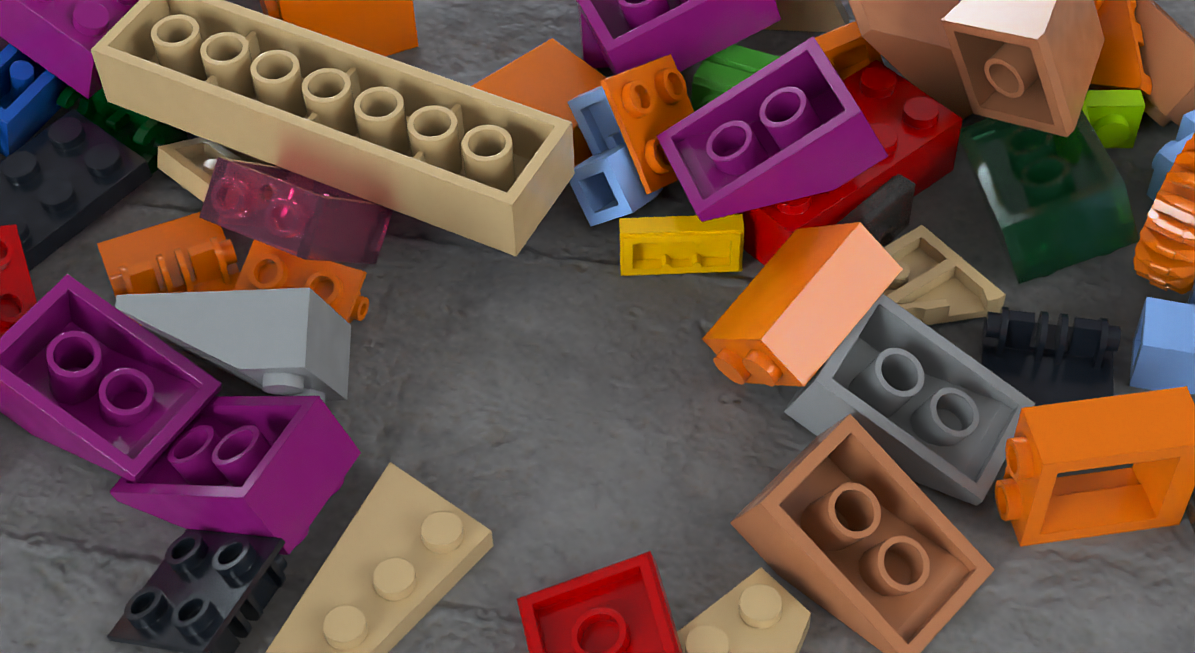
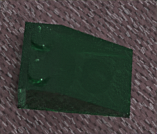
M1081 110L1075 130L1068 137L992 118L961 128L960 144L1018 284L1038 277L1049 276L1058 270L1097 256L1111 254L1117 249L1139 241L1125 182L1083 110Z

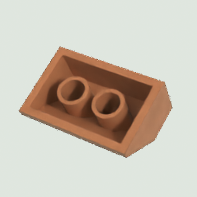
M1136 0L1137 6L1134 15L1136 21L1141 25L1144 46L1139 47L1144 73L1151 77L1153 86L1151 95H1144V111L1162 127H1165L1170 121L1180 126L1183 115L1195 110V38L1155 1Z

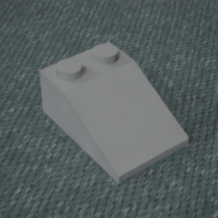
M311 288L116 295V309L167 343L273 396H320L324 403L331 400H347L351 325Z
M882 294L807 385L799 387L784 413L816 436L851 414L912 481L977 506L983 502L1006 459V442L1008 438H1014L1021 408L1032 407L1035 403L889 297Z

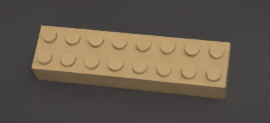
M139 0L91 49L107 102L516 257L575 174L573 125L571 121L225 0Z

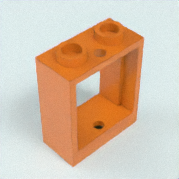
M1187 386L1021 408L1014 438H1008L1006 442L1007 465L1004 477L1001 480H997L995 485V499L999 515L1003 521L1011 520L1019 546L1180 525L1195 487V403ZM1133 463L1131 468L1057 477L1058 473Z

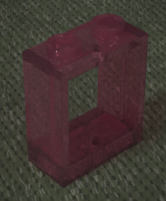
M218 157L199 218L305 260L376 264L393 210L278 166Z

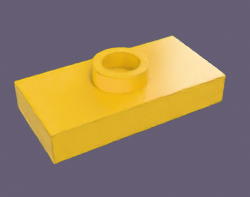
M732 214L703 222L697 215L619 218L621 276L742 271L744 245L743 214Z

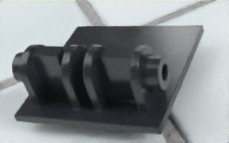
M1001 307L1000 313L987 312V316L983 319L981 364L1035 403L1034 406L1114 396L1113 352H1117L1119 349L1121 328L1120 326L1109 325L1108 318L1093 320L1075 317L1073 327L1068 326V314L1060 313L1057 325L1048 324L1049 314L1047 311L1040 312L1037 323H1035V313L1009 310V307Z
M186 529L182 536L169 546L165 553V559L142 590L137 592L128 601L124 614L107 637L110 641L183 653H234L241 644L236 637L246 638L252 630L248 620L258 621L260 619L263 609H265L278 588L282 587L286 581L283 571L287 567V562L278 554L285 541L277 537Z

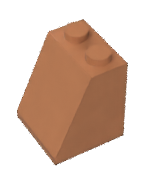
M961 0L941 19L973 114L1068 137L1075 130L1105 40L1094 0Z

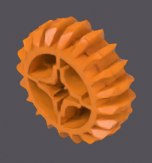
M1195 133L1191 139L1186 141L1182 152L1177 154L1172 168L1167 172L1160 190L1156 193L1155 201L1147 213L1148 217L1139 233L1140 239L1135 247V256L1133 258L1134 270H1136L1137 275L1148 279L1151 285L1165 291L1170 289L1182 295L1192 290L1195 282Z

